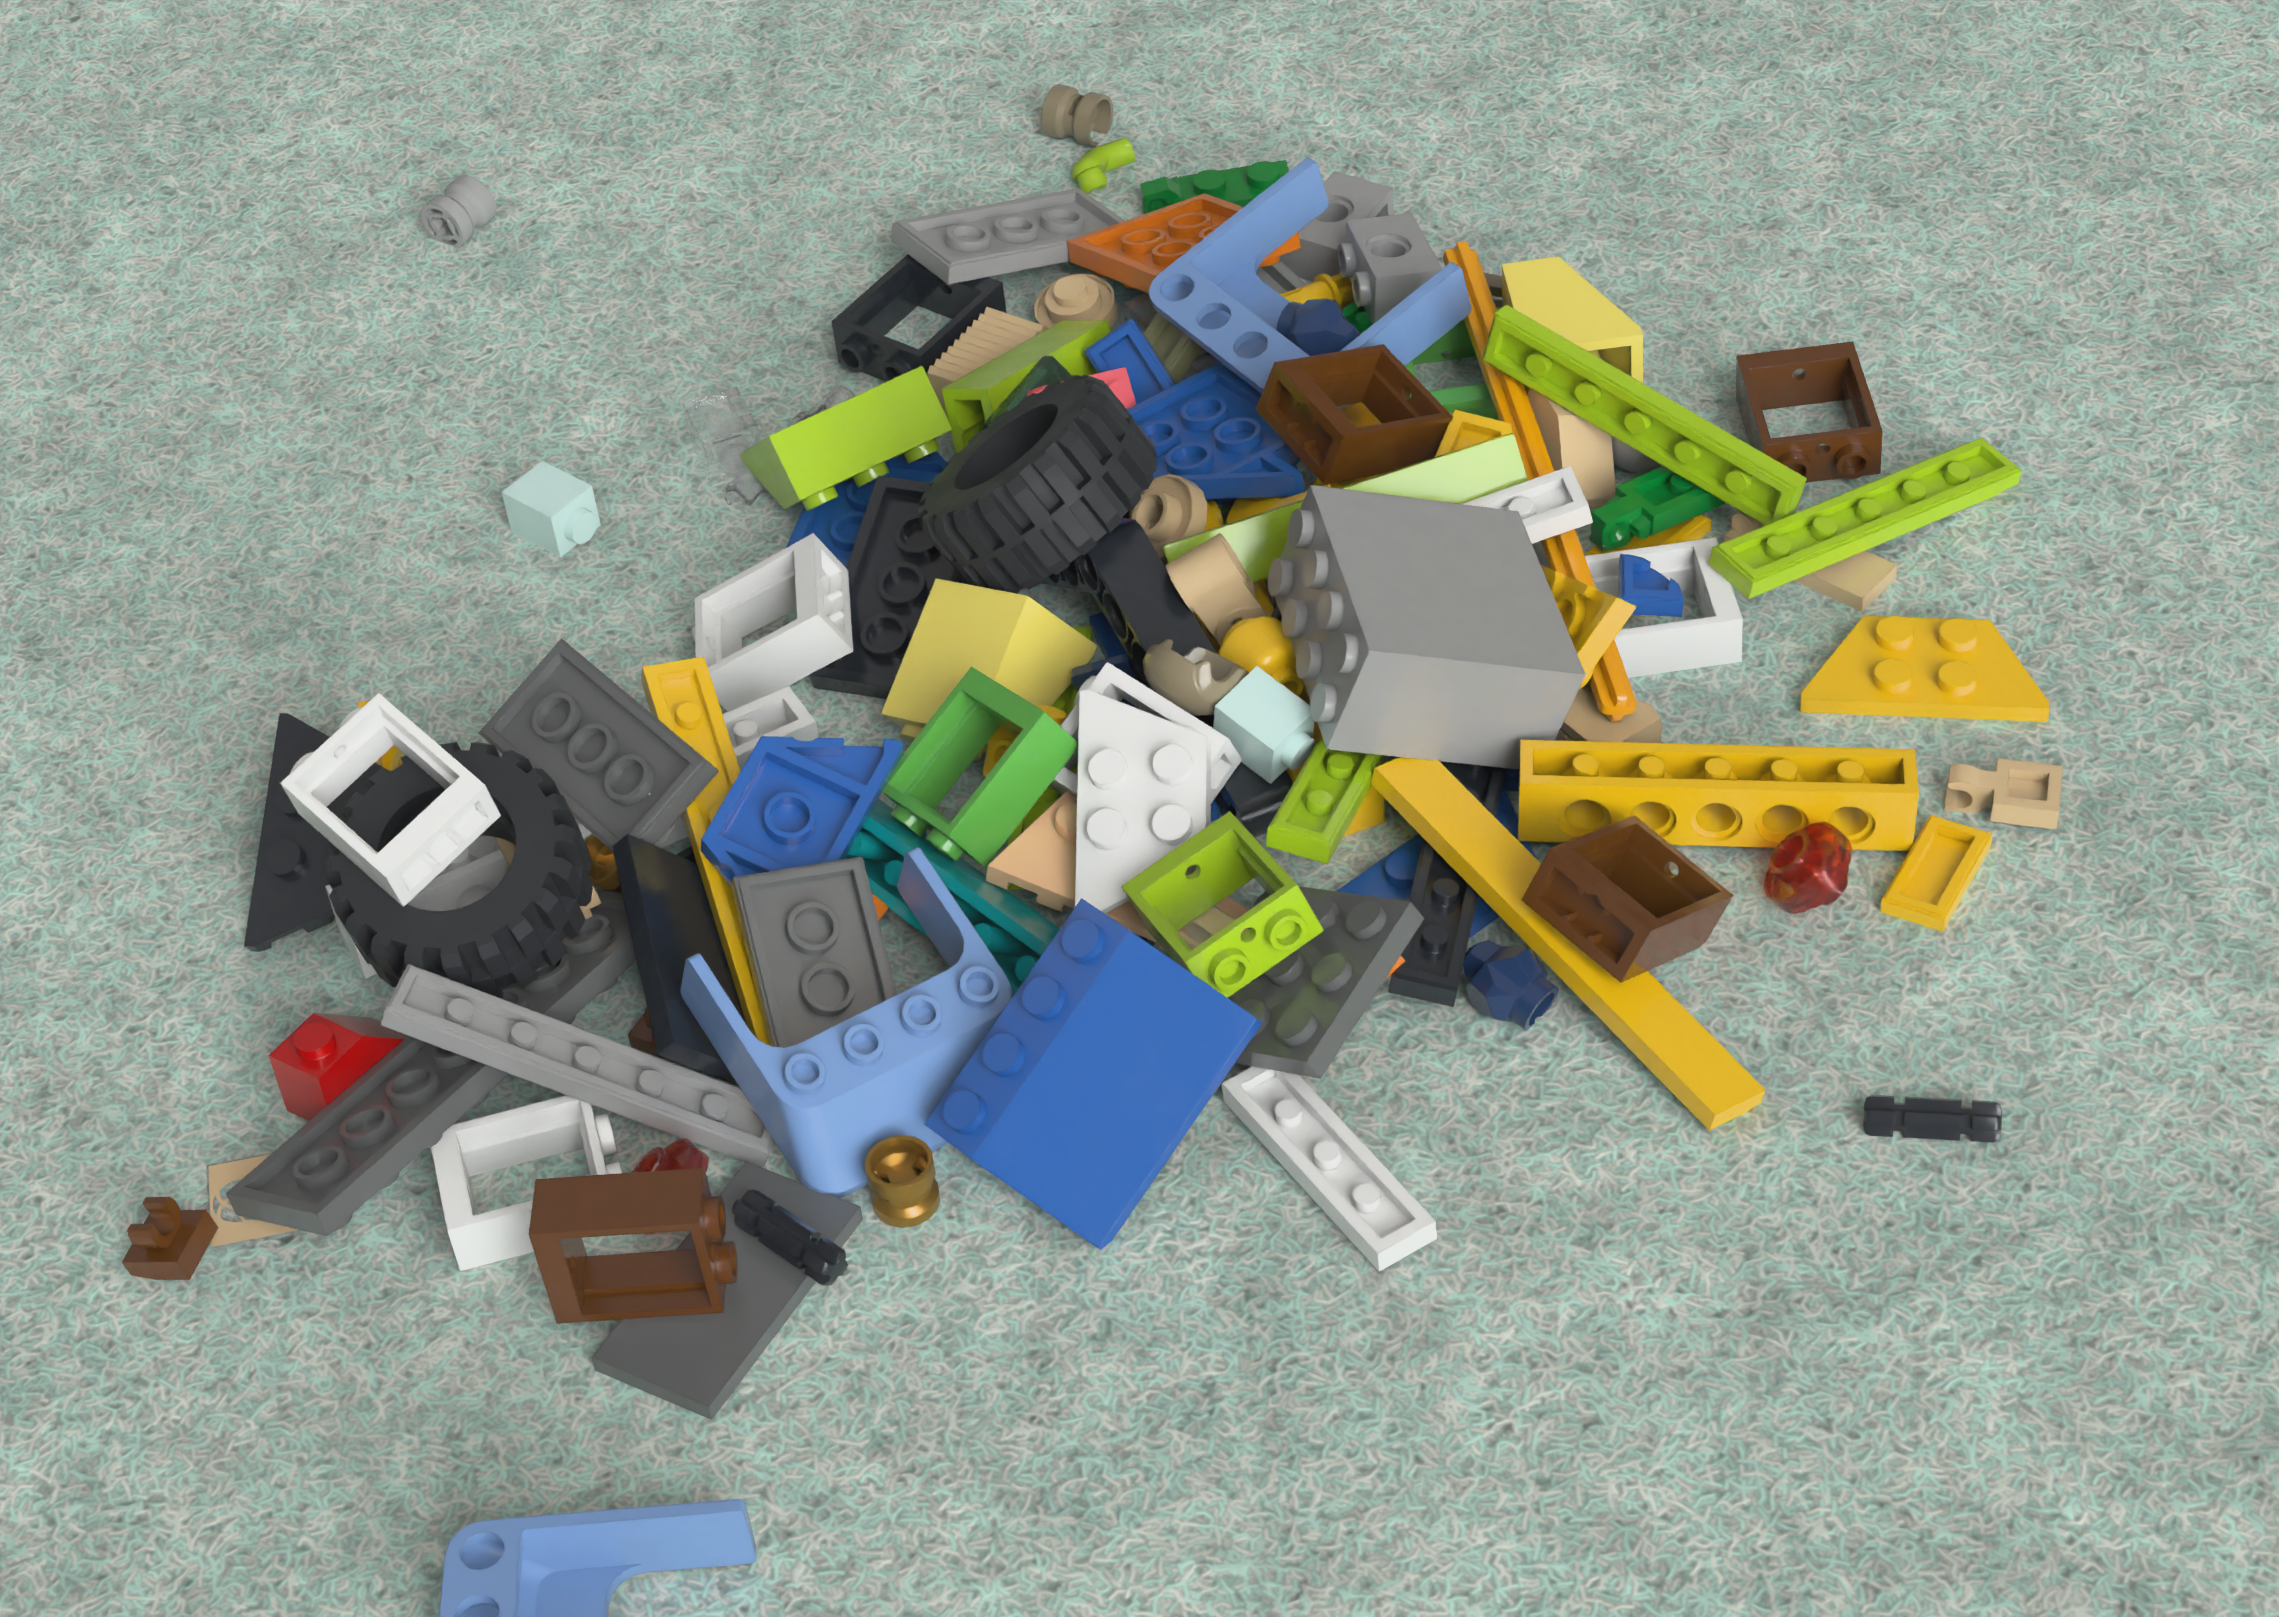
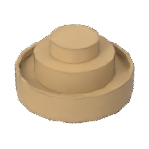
M1079 273L1064 276L1050 283L1038 295L1034 304L1036 322L1047 326V329L1063 320H1108L1111 329L1118 317V305L1114 290L1106 280L1096 275Z
M1167 474L1155 478L1150 487L1141 493V500L1131 510L1129 519H1135L1141 525L1166 566L1167 563L1161 545L1204 532L1207 522V502L1204 492L1194 482L1180 476Z

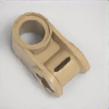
M1221 533L1166 564L1168 574L1181 598L1193 613H1197L1220 646L1227 631L1236 623L1248 618L1267 617L1265 610L1255 598V588L1250 576L1246 573L1234 550Z

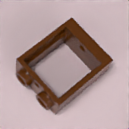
M1853 341L1736 356V401L1750 446L1806 477V483L1841 478L1855 479L1866 475L1881 474L1882 428ZM1797 369L1804 370L1801 374H1792ZM1842 400L1851 428L1771 438L1762 410Z
M1384 344L1274 362L1256 407V411L1324 485L1383 474L1434 458L1449 422L1453 419V416ZM1362 402L1381 424L1357 428L1337 406Z
M1634 815L1550 848L1521 900L1622 983L1701 947L1708 940L1734 895ZM1670 862L1677 865V876L1671 873L1669 869Z
M704 1168L535 1180L529 1237L557 1324L724 1313L726 1284H733L737 1281V1252L734 1241L723 1240L726 1231L724 1201L722 1196L711 1195ZM691 1231L695 1249L587 1256L582 1238Z

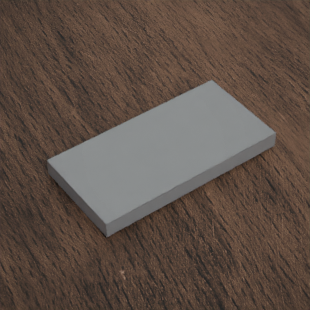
M1080 188L896 221L892 223L891 241L945 283L954 284L1070 261L1067 246L1068 240L1125 220Z

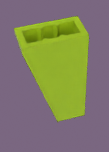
M1063 320L942 388L948 421L953 429L951 434L955 452H960L965 448L973 436L979 431L985 430L1006 410L1010 411L1019 405L1020 401L1027 397L1028 391L1056 381H1065L1070 376L1079 375L1082 377L1083 375L1097 374V370L1084 351L1111 333L1109 321Z

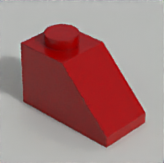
M313 1013L268 1055L286 1110L310 1121L408 1035L381 1026L380 1021L371 1017Z

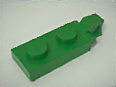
M1286 160L1276 162L1261 161L1250 166L1218 171L1204 170L1197 174L1179 176V178L1177 176L1171 179L1162 177L1140 184L1143 212L1146 214L1204 193L1244 207L1288 173V165Z
M1661 466L1616 486L1615 496L1607 501L1604 506L1591 511L1593 523H1591L1589 540L1603 552L1627 546L1634 535L1638 539L1648 538L1650 534L1653 536L1721 506L1726 502L1668 468Z

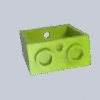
M1231 811L1121 886L1148 932L1169 957L1227 998L1324 931L1297 883ZM1197 865L1196 870L1192 874L1185 875L1188 867ZM1253 878L1270 895L1193 950L1177 932ZM1251 927V929L1241 935L1244 929Z

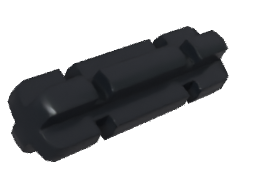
M1870 1095L1866 1097L1864 1103L1863 1128L1865 1134L1869 1136L1893 1137V1131H1904L1903 1138L1960 1141V1134L1971 1135L1972 1142L1990 1143L1999 1141L2001 1136L2002 1109L2001 1105L1996 1101L1972 1100V1107H1962L1961 1099L1905 1097V1103H1894L1895 1096Z
M755 1189L748 1190L742 1199L736 1200L733 1204L732 1212L735 1215V1225L753 1237L760 1236L759 1242L796 1268H806L804 1273L820 1285L830 1286L836 1281L838 1276L845 1274L848 1263L845 1260L846 1253L844 1249L828 1238H820L819 1240L821 1233L784 1207L774 1206L775 1201L761 1191Z

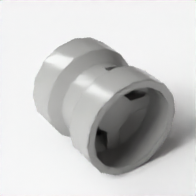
M462 175L458 176L447 186L445 196H436L421 210V220L428 234L434 240L460 248L473 235V228H482L494 218L497 206L490 191L479 180L472 176Z

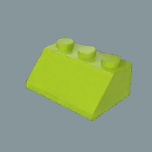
M920 366L780 430L745 450L740 456L744 465L784 509L802 501L806 511H809L837 498L838 493L834 486L853 478L857 487H861L876 480L878 476L890 473L885 462L904 454L908 464L939 450L936 438L953 429L923 366Z

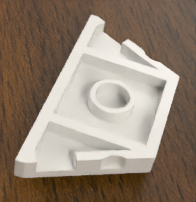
M1079 690L1075 907L1082 898L1103 913H1107L1129 901L1121 888L1122 885L1211 824V745L1207 735L1094 691ZM1197 865L1188 867L1185 875L1192 874L1196 870Z

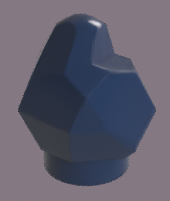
M1327 298L1307 300L1304 304L1297 302L1288 303L1281 312L1276 328L1279 333L1309 356L1339 352L1360 335L1359 331L1348 322L1337 301Z
M1487 940L1473 945L1465 954L1463 969L1467 979L1466 989L1469 1001L1484 1017L1501 1021H1514L1527 1031L1535 1023L1537 1017L1543 1016L1550 1009L1557 997L1558 987L1546 979L1548 976L1547 971L1535 952L1529 948L1501 946Z

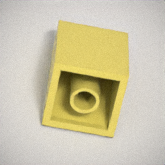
M1558 256L1501 264L1503 306L1509 305L1643 383V333L1641 327L1562 258ZM1524 385L1526 393L1528 394L1529 387Z
M935 579L881 714L902 727L900 737L912 743L971 667L1033 705L1052 706L1071 684L1072 669L1087 664L1093 657L1097 645L1027 595ZM989 740L974 760H980L983 752L987 753Z

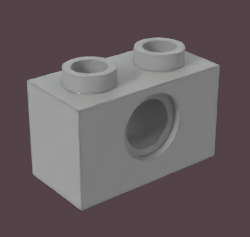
M1334 171L1323 183L1329 202L1328 208L1299 231L1301 248L1281 255L1282 262L1299 278L1312 282L1317 275L1322 273L1328 274L1330 277L1340 274L1337 250L1338 245L1346 241V221L1394 215L1392 187Z
M1412 213L1346 221V241L1343 244H1339L1337 250L1339 271L1343 278L1349 277L1352 283L1355 303L1358 307L1364 306L1372 324L1377 322L1442 269Z

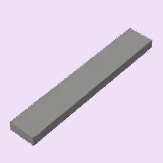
M407 964L384 1010L381 1026L744 1162L765 1167L775 1142L741 1088L413 965Z

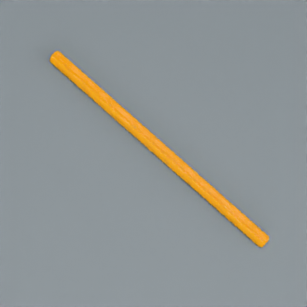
M1459 241L1454 248L1445 250L1443 261L1445 266L1453 262L1462 268L1472 308L1470 314L1464 318V322L1498 420L1512 424L1527 479L1531 480L1554 472L1524 384L1482 360L1497 309L1477 252L1470 249L1467 242ZM1575 529L1541 541L1550 569L1596 588ZM1613 640L1595 665L1589 683L1599 712L1606 714L1611 722H1621L1624 715L1634 713L1637 701L1616 642Z

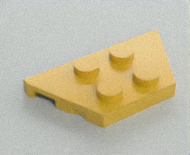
M1863 616L1801 692L1800 713L2048 722L2049 701L1990 620Z

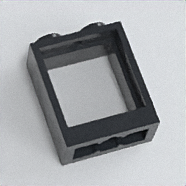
M907 254L831 321L838 363L843 364L852 372H863L885 382L920 366H923L928 376L929 366H934L936 358L940 359L942 352L947 353L949 346L953 347L955 339L959 340L961 332L966 333L967 326L972 327L973 321H978L980 313L984 314L986 307L1007 313L1003 282L985 277L948 284L949 288L947 283ZM917 306L952 319L920 349L885 336Z

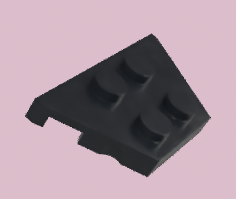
M279 713L244 942V947L250 951L260 952L272 948L271 942L301 929L310 933L332 923L335 919L325 887L329 885L326 880V861L330 855L335 854L329 845V840L297 812L280 784L290 774L293 766L301 757L316 751L330 737L289 713ZM374 763L331 802L327 808L346 824L348 817L343 809L356 792L363 796L371 788L368 779L384 767Z

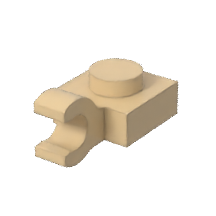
M1997 758L1995 771L1978 769L1968 764H1952L1949 769L1944 811L1978 813L1984 808H1991L1990 822L2056 830L2060 811L2063 766Z

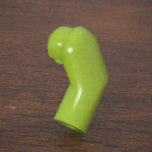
M1123 137L1089 150L1073 165L1071 169L1073 182H1078L1079 188L1087 194H1091L1094 190L1105 188L1107 177L1104 173L1135 162V154L1130 141Z

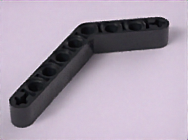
M1121 518L1122 522L1111 533H1106L1099 539L1094 548L1084 556L1083 554L1070 562L1069 567L1058 574H1051L1046 577L1041 584L1091 592L1126 653L1131 658L1144 684L1151 689L1143 669V659L1151 645L1161 644L1165 640L1171 639L1173 641L1171 650L1181 656L1187 654L1194 647L1205 648L1214 653L1216 651L1193 612L1188 608L1175 588L1164 563L1141 525L1135 519ZM1214 715L1194 716L1213 728ZM1240 762L1214 801L1219 806L1221 816L1231 811L1253 837L1256 838L1267 833L1268 827L1291 789L1293 781L1285 770L1270 784Z

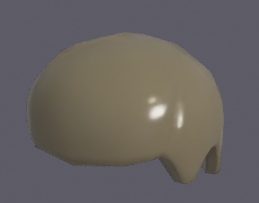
M1167 639L1161 644L1151 645L1143 659L1144 675L1151 689L1193 716L1214 715L1215 705L1249 674L1242 666L1205 648L1194 647L1187 654L1181 656L1171 650L1173 644L1171 639Z

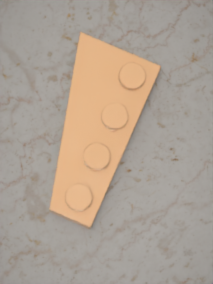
M1066 791L988 864L986 882L1006 890L1011 883L1037 894L1036 902L1062 912L1065 905L1074 909L1077 797ZM1228 896L1213 906L1234 920L1249 911ZM1130 901L1105 913L1131 932L1154 941L1155 945L1158 943L1148 932ZM1193 921L1179 930L1199 944L1213 936V934ZM1183 938L1192 950L1195 947H1197L1185 938ZM1159 944L1154 947L1163 954L1168 955Z

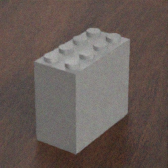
M1310 485L1301 508L1294 510L1288 525V540L1280 559H1274L1269 569L1268 590L1271 596H1275L1282 617L1283 634L1289 637L1292 642L1296 658V672L1298 677L1304 681L1310 699L1311 717L1314 721L1318 722L1326 749L1520 770V740L1556 739L1586 674L1518 511Z

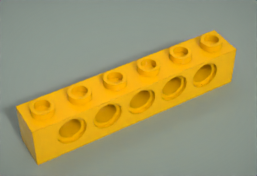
M1520 740L1518 841L1567 842L1635 815L1668 843L1677 846L1910 851L1913 846L1919 797L1915 749Z

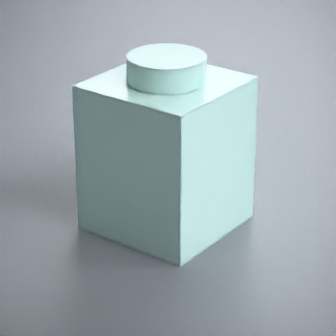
M543 460L501 492L511 532L558 557H562L577 544L588 542L596 529L601 526L592 485Z
M1258 666L1215 705L1213 729L1228 737L1243 759L1241 762L1270 784L1287 768L1291 770L1299 768L1311 754L1316 742L1313 738L1315 721L1311 717L1310 705Z

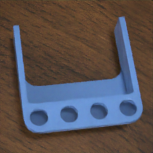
M1309 157L1305 158L1160 272L1149 288L1152 306L1161 316L1261 394L1274 362L1309 357L1307 353L1276 330L1281 312L1290 302L1264 283L1257 276V270L1260 263L1269 254L1328 208L1329 202L1318 163ZM1453 262L1446 265L1340 351L1384 344L1406 366L1470 314L1472 308L1462 268ZM1354 404L1342 405V406H1337V407H1345V406H1350V405H1354Z
M919 847L905 853L897 888L950 968L797 1045L786 1048L769 1046L759 1041L749 1030L701 954L697 953L687 958L685 962L680 990L683 1000L800 1182L812 1191L831 1194L840 1198L867 1186L865 1159L868 1151L876 1143L888 1137L898 1135L914 1136L926 1142L932 1151L949 1143L924 1124L1014 996L1006 974Z
M741 1499L491 1519L471 1523L457 1531L448 1543L444 1558L439 1617H608L612 1594L622 1582L634 1575L647 1572L754 1563L756 1561L757 1547L746 1503Z

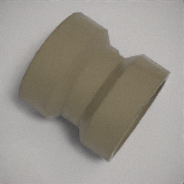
M1057 84L1048 92L1043 104L1041 114L1042 130L1049 137L1063 140L1071 136L1075 137L1077 143L1095 148L1098 143L1091 140L1090 132L1094 131L1102 134L1109 132L1113 120V103L1110 97L1095 92L1080 95L1078 90L1073 87Z

